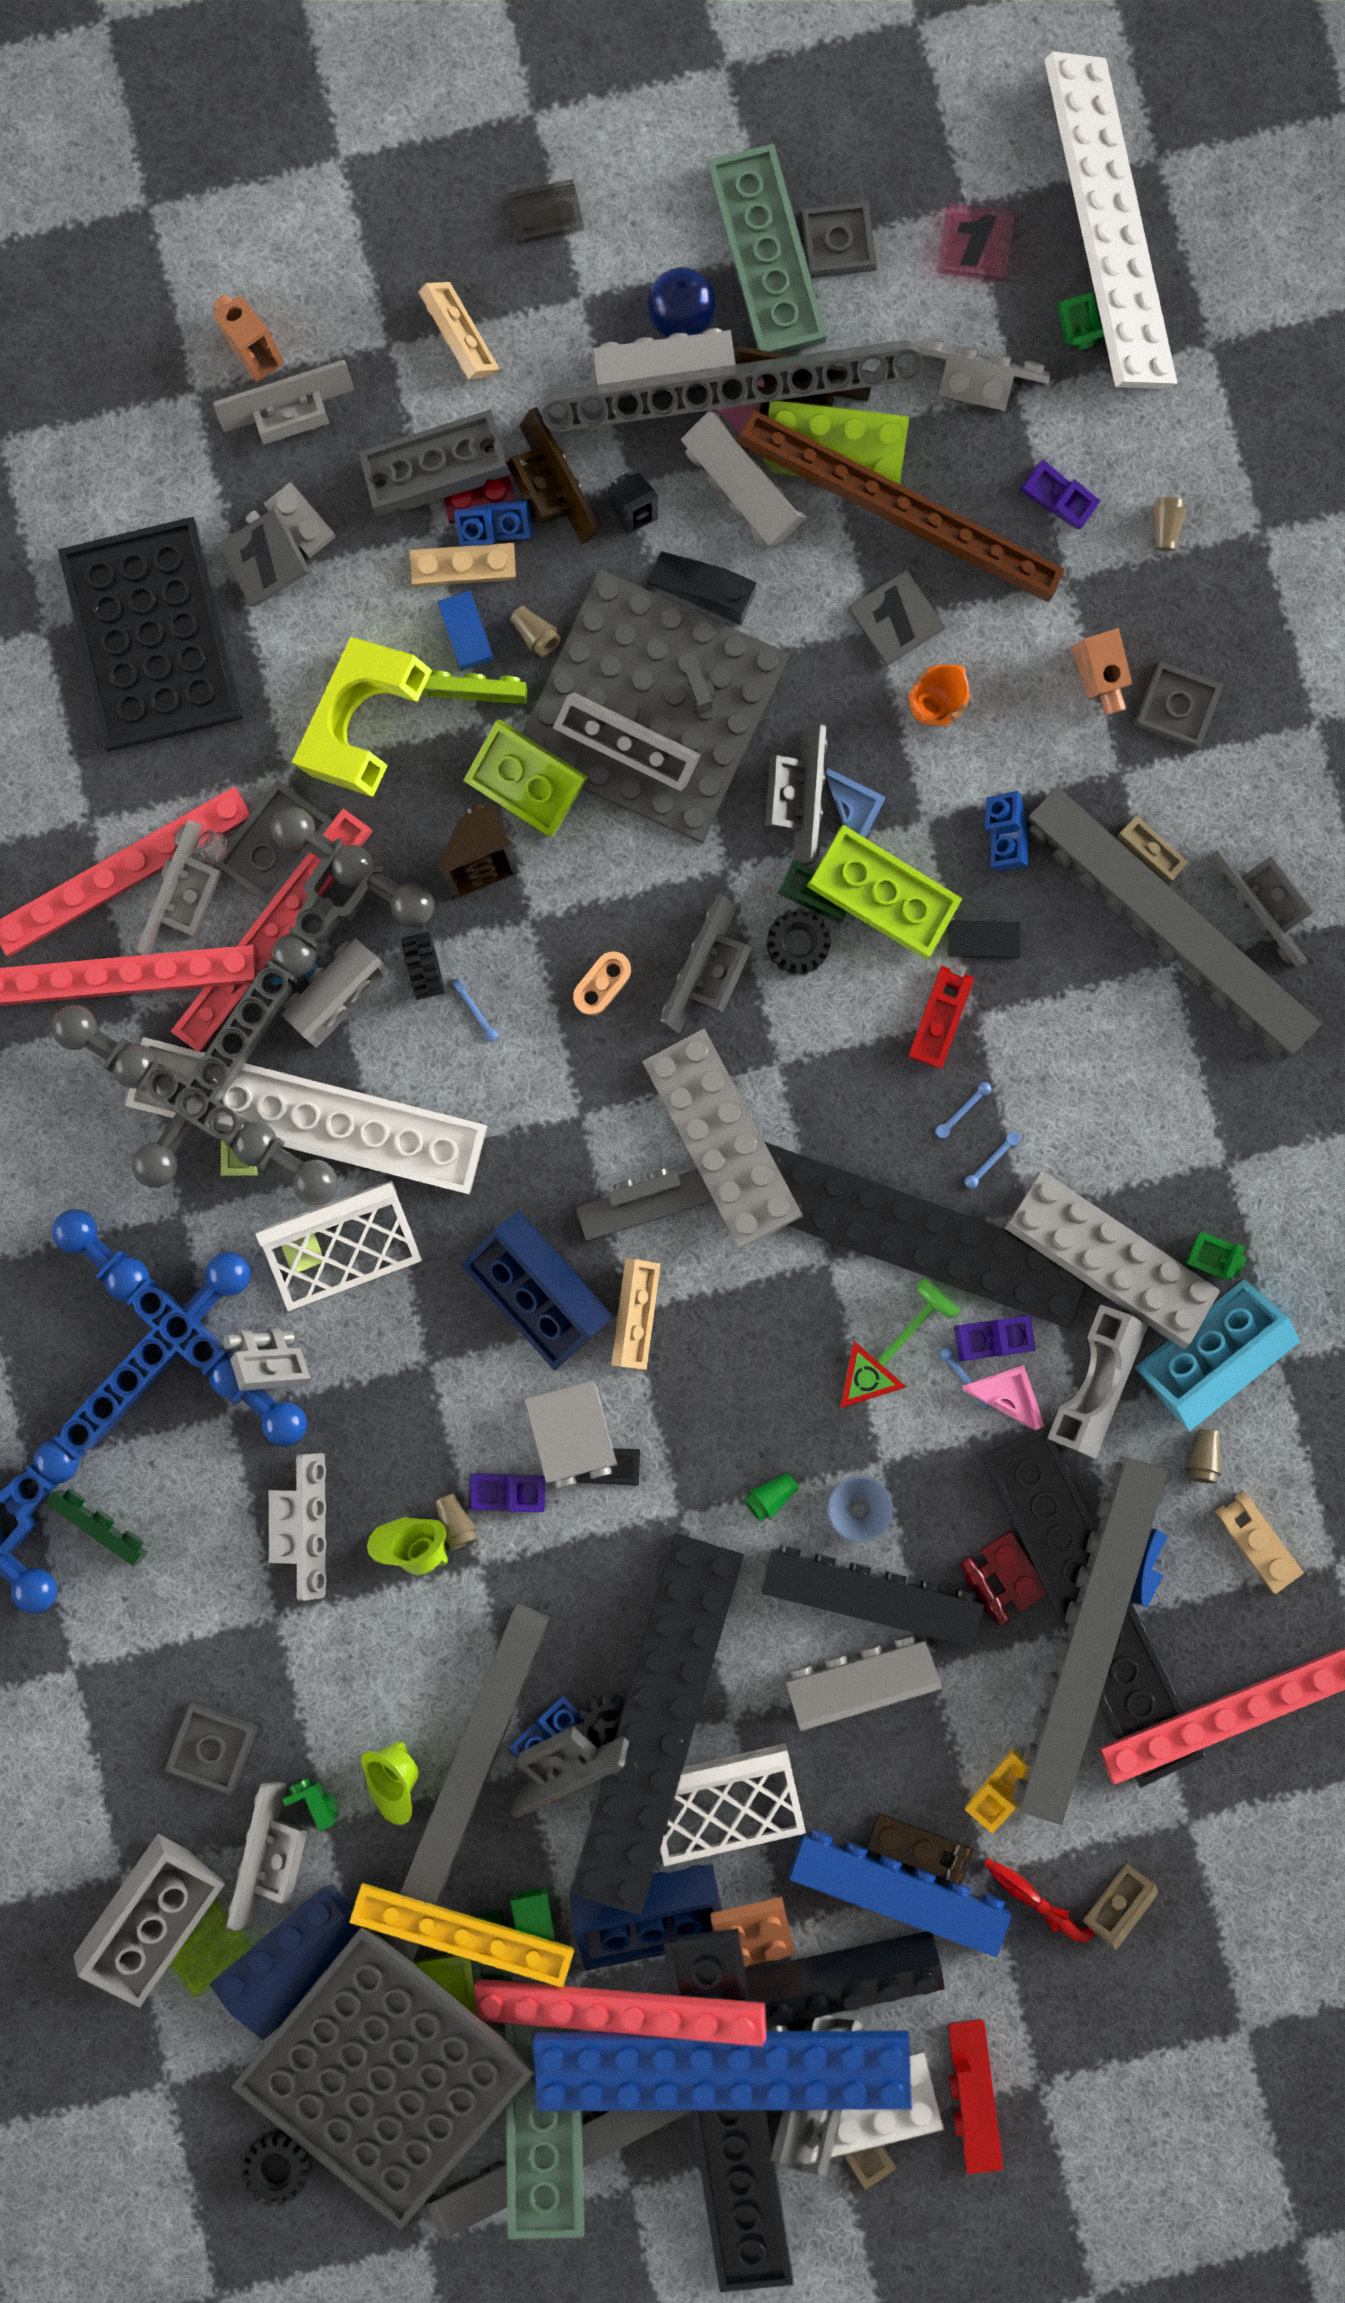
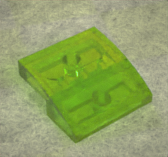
M214 1899L168 1966L175 1969L193 1997L202 1995L210 1988L209 1984L253 1947L240 1930L232 1931L227 1929L229 1916L216 1899Z

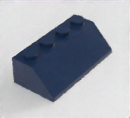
M520 1210L497 1226L461 1264L554 1371L614 1318Z
M713 1864L693 1865L683 1870L653 1874L642 1915L569 1893L574 1933L586 1971L665 1955V1937L712 1932L714 1930L710 1913L722 1911Z
M334 1885L322 1887L209 1984L230 2015L259 2038L265 2040L280 2027L361 1928L359 1925L350 1923L353 1909Z

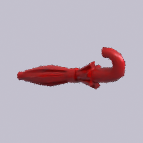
M989 1857L984 1861L983 1865L989 1869L991 1875L1012 1897L1033 1907L1036 1912L1044 1916L1053 1933H1056L1059 1929L1067 1937L1081 1943H1088L1095 1937L1096 1933L1088 1926L1085 1929H1081L1068 1919L1069 1911L1050 1906V1903L1041 1898L1032 1885L1019 1874L998 1862L992 1861ZM1088 1910V1911L1086 1912V1914L1083 1916V1919H1084V1918L1087 1916V1914L1090 1912L1089 1910Z

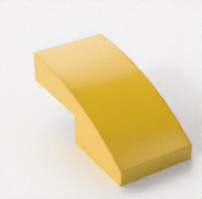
M1012 1749L965 1806V1811L992 1834L1016 1809V1800L1012 1799V1792L1017 1778L1023 1779L1026 1764H1023V1757L1018 1752Z

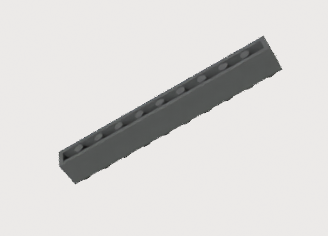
M1058 786L1029 815L1026 820V825L1029 827L1027 833L1035 842L1041 845L1045 842L1055 851L1053 857L1066 868L1072 866L1081 874L1079 880L1086 888L1093 892L1098 889L1107 898L1105 903L1113 912L1118 915L1124 913L1133 921L1131 926L1136 933L1145 939L1150 936L1160 945L1158 951L1165 959L1170 962L1178 961L1186 969L1184 974L1192 983L1197 986L1203 984L1212 992L1210 997L1216 1005L1224 1010L1230 1008L1238 1015L1237 1022L1244 1030L1251 1034L1257 1032L1265 1040L1263 1045L1272 1055L1278 1058L1282 1055L1285 1059L1293 1056L1322 1025L1318 1019Z
M1120 1456L1119 1461H1114L1108 1474V1482L1112 1483L1108 1497H1102L1097 1511V1517L1101 1518L1098 1531H1092L1087 1543L1086 1551L1091 1553L1087 1567L1082 1566L1077 1576L1076 1587L1080 1588L1076 1602H1070L1067 1609L1065 1622L1069 1623L1065 1637L1061 1636L1055 1649V1658H1059L1055 1673L1050 1671L1045 1682L1044 1693L1048 1694L1044 1708L1039 1707L1035 1715L1033 1728L1037 1729L1033 1743L1028 1742L1024 1751L1023 1764H1026L1023 1779L1017 1778L1013 1788L1012 1799L1016 1800L1015 1807L1019 1812L1059 1825L1063 1824L1169 1472L1168 1470Z

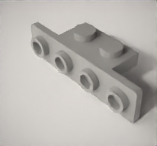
M923 337L922 342L915 341V345L921 354L946 360L938 392L939 396L1005 411L1014 376L1046 384L1049 383L1050 372L1044 371L1045 365L1037 362L1025 361L1024 366L1010 363L1011 357L1003 354L991 353L990 358L976 355L977 349L969 346L957 345L956 350L943 347L944 342L935 338Z
M341 360L215 401L213 406L224 432L256 423L263 445L329 424L322 401L354 390V386L346 362Z
M188 820L186 826L182 825L179 828L175 837V844L178 846L173 859L169 858L162 870L161 876L165 879L161 889L154 892L149 902L148 909L151 911L147 924L143 923L135 938V942L138 943L137 953L142 955L151 954L163 924L189 935L197 936L222 874L221 870L191 858L203 824Z
M324 1453L297 1455L296 1490H269V1563L297 1564V1599L303 1601L324 1598L326 1595V1467Z
M283 1782L262 1783L256 1794L252 1822L246 1834V1847L242 1863L237 1872L238 1880L235 1893L228 1910L227 1929L232 1931L248 1929L254 1926L261 1896L282 1904L291 1902L308 1830L279 1820L283 1804L282 1799L285 1796L287 1784Z

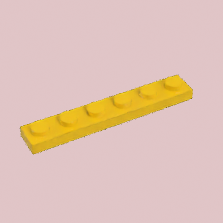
M364 1883L361 1885L350 1919V1923L562 1988L574 1953L573 1947Z

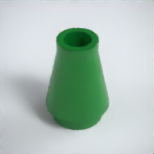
M785 1472L781 1476L750 1490L749 1496L744 1499V1502L759 1522L764 1521L766 1518L771 1520L799 1488L793 1478Z

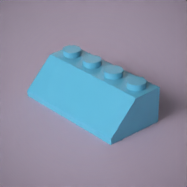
M1243 1279L1213 1303L1194 1339L1187 1348L1183 1349L1171 1340H1168L1134 1368L1169 1412L1187 1430L1191 1431L1300 1343V1340L1289 1317Z

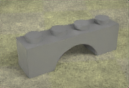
M1100 1305L1087 1337L1090 1344L1091 1357L1086 1378L1078 1393L1069 1402L1060 1405L1047 1439L1096 1459L1148 1328L1147 1324L1132 1315Z

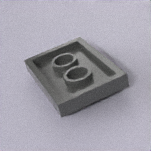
M278 780L213 863L267 905H269L309 853L306 849L288 851L280 848L274 842L270 833V824L274 815L281 809L291 806L305 809L315 822V831L322 835L333 822Z

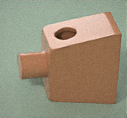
M223 295L216 299L213 304V310L215 311L213 318L225 341L256 383L284 364L268 328L243 297H236L232 300L228 295ZM256 342L255 347L250 350L249 346Z
M1119 628L1085 638L1071 646L1088 699L1100 696L1105 715L1125 710L1126 706L1121 689L1131 685L1132 680ZM1103 672L1107 673L1109 677L1108 682L1104 679Z

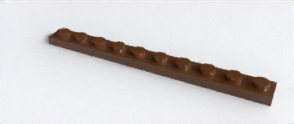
M753 409L737 444L1047 603L1054 596L1065 569Z

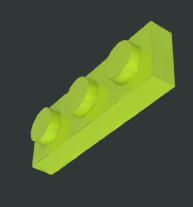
M432 671L421 694L422 697L527 704L528 690L526 682H520V679L514 676H501L499 680L486 679L484 675L476 673L465 674V677H451V674L445 671Z

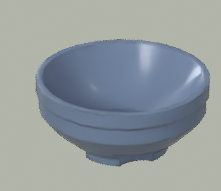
M865 1476L846 1478L837 1484L828 1498L827 1515L829 1522L841 1537L849 1541L868 1542L883 1534L891 1522L893 1514L891 1497L886 1488L872 1478ZM855 1497H862L869 1504L868 1514L861 1519H855L848 1513V1503Z

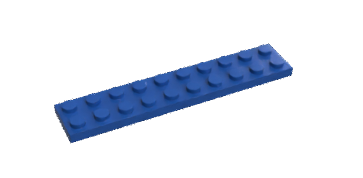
M766 2031V2040L763 2046L610 2032L535 2033L533 2039L537 2111L912 2110L909 2031Z

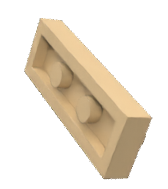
M426 283L419 291V294L467 378L471 380L494 376L500 369L451 283Z
M514 543L410 550L413 587L517 580Z
M625 1258L611 1365L647 1370L660 1263Z

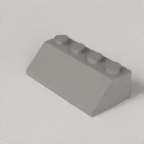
M910 1634L895 1639L896 1646L881 1649L880 1644L872 1645L859 1650L861 1656L847 1660L846 1655H839L825 1660L826 1667L812 1670L811 1665H806L791 1670L792 1677L786 1678L785 1682L800 1731L942 1689L926 1641L923 1638L916 1639L915 1634Z
M157 1834L73 1955L78 1977L140 2008L225 1885L224 1881L188 1849Z

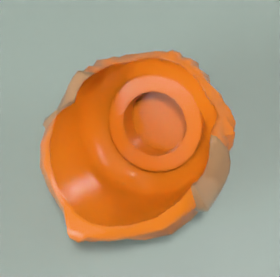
M938 664L929 669H924L914 680L913 689L910 690L908 695L912 714L919 723L926 724L927 726H949L952 721L958 719L967 709L970 689L966 679V668L955 664Z

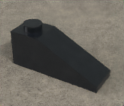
M663 551L660 552L647 580V583L739 625H742L756 595L757 582L726 568Z

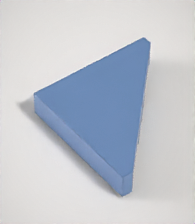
M828 768L825 776L841 824L866 838L886 797Z

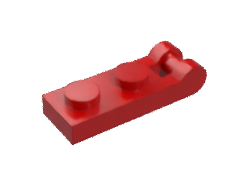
M942 965L938 971L908 1058L940 1070L943 1068L974 981V977L964 974L963 977L950 972V968ZM945 986L958 990L955 998L943 994Z

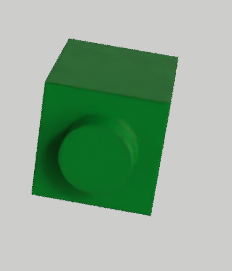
M548 1886L512 1894L510 1902L516 1930L547 1940L555 1938L556 1925Z

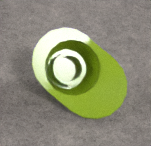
M403 1517L375 1528L367 1544L368 1553L376 1562L401 1566L407 1572L414 1575L426 1574L437 1566H445L448 1562L444 1543L446 1529L439 1520Z
M397 1741L378 1752H364L361 1756V1764L365 1772L371 1798L386 1820L395 1825L406 1824L412 1816L410 1792L417 1781L419 1772L415 1762L408 1753L405 1743Z

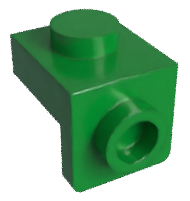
M1086 292L1056 302L1066 344L1077 345L1078 349H1085L1099 344L1098 338L1103 337L1104 332L1103 328L1100 327L1093 292Z
M1199 1231L1185 1265L1223 1281L1232 1280L1234 1276L1238 1277L1245 1265L1246 1257L1242 1256L1245 1247L1239 1244H1230Z
M305 1778L288 1787L290 1793L286 1794L282 1799L285 1806L305 1798L319 1832L333 1826L337 1820L335 1814L339 1813V1807L332 1792L326 1794L320 1779L310 1783L309 1778Z

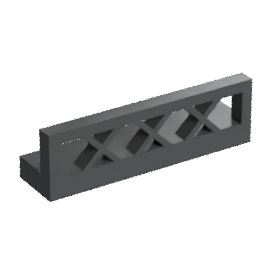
M825 2015L820 2018L806 2019L803 2031H842L843 2029L847 2031H861L862 2023ZM783 2110L770 2161L798 2172L826 2177L842 2110H828L823 2123H821L823 2110ZM818 2145L815 2165H812L810 2162L813 2150Z

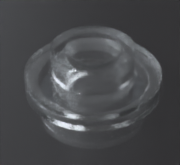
M213 830L204 832L194 846V852L198 854V859L204 864L218 862L222 859L227 851V837L221 832H214Z

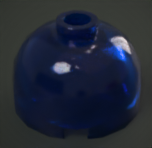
M687 267L668 269L660 274L651 286L647 302L649 318L656 330L667 338L676 333H685L688 336L702 334L714 320L716 300L712 285L706 276L695 269Z

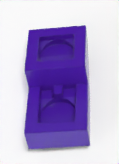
M1044 460L1037 463L1019 489L1023 494L1078 530L1083 527L1100 503V500L1075 479L1068 481Z
M1031 1315L954 1326L959 1361L1036 1351Z
M470 1473L468 1509L544 1512L545 1477L542 1475Z

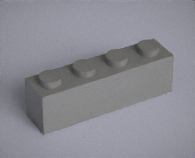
M717 328L708 329L698 335L688 336L685 333H676L670 335L667 339L654 340L645 337L635 340L634 343L620 345L617 342H607L598 348H593L597 385L735 365L731 330L722 331ZM736 379L727 380L724 384L736 383ZM700 384L692 385L689 389L700 388L704 386ZM660 389V390H657L655 393H662V392H669V391H667V390H665V389ZM626 394L621 396L620 398L631 397L632 395Z
M709 410L680 439L688 448L685 451L686 455L695 465H702L709 473L707 477L709 483L718 492L722 493L724 491L731 500L729 506L732 511L741 519L746 518L753 526L751 529L752 535L762 545L779 546L809 518L808 515L758 455L737 444L740 434L724 414L719 411Z
M575 692L566 697L553 726V729L679 791H682L687 786L701 754Z

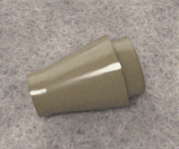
M1174 497L1157 498L1156 506L1152 507L1156 550L1176 551L1177 541L1187 513V509L1184 508L1185 500Z
M525 606L519 607L511 615L510 621L515 625L533 654L545 657L558 646L560 636L557 634V628L529 611Z
M1198 1429L1197 1439L1185 1468L1189 1471V1480L1208 1484L1217 1483L1218 1476L1222 1475L1219 1446L1220 1432L1210 1429Z
M455 1494L445 1496L435 1502L439 1521L446 1529L444 1543L448 1544L450 1551L465 1547L477 1540L474 1533L477 1529L457 1501Z

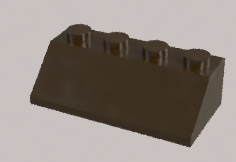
M478 804L465 811L466 815L459 818L439 864L454 899L519 873L510 842L494 804L487 807L485 804Z

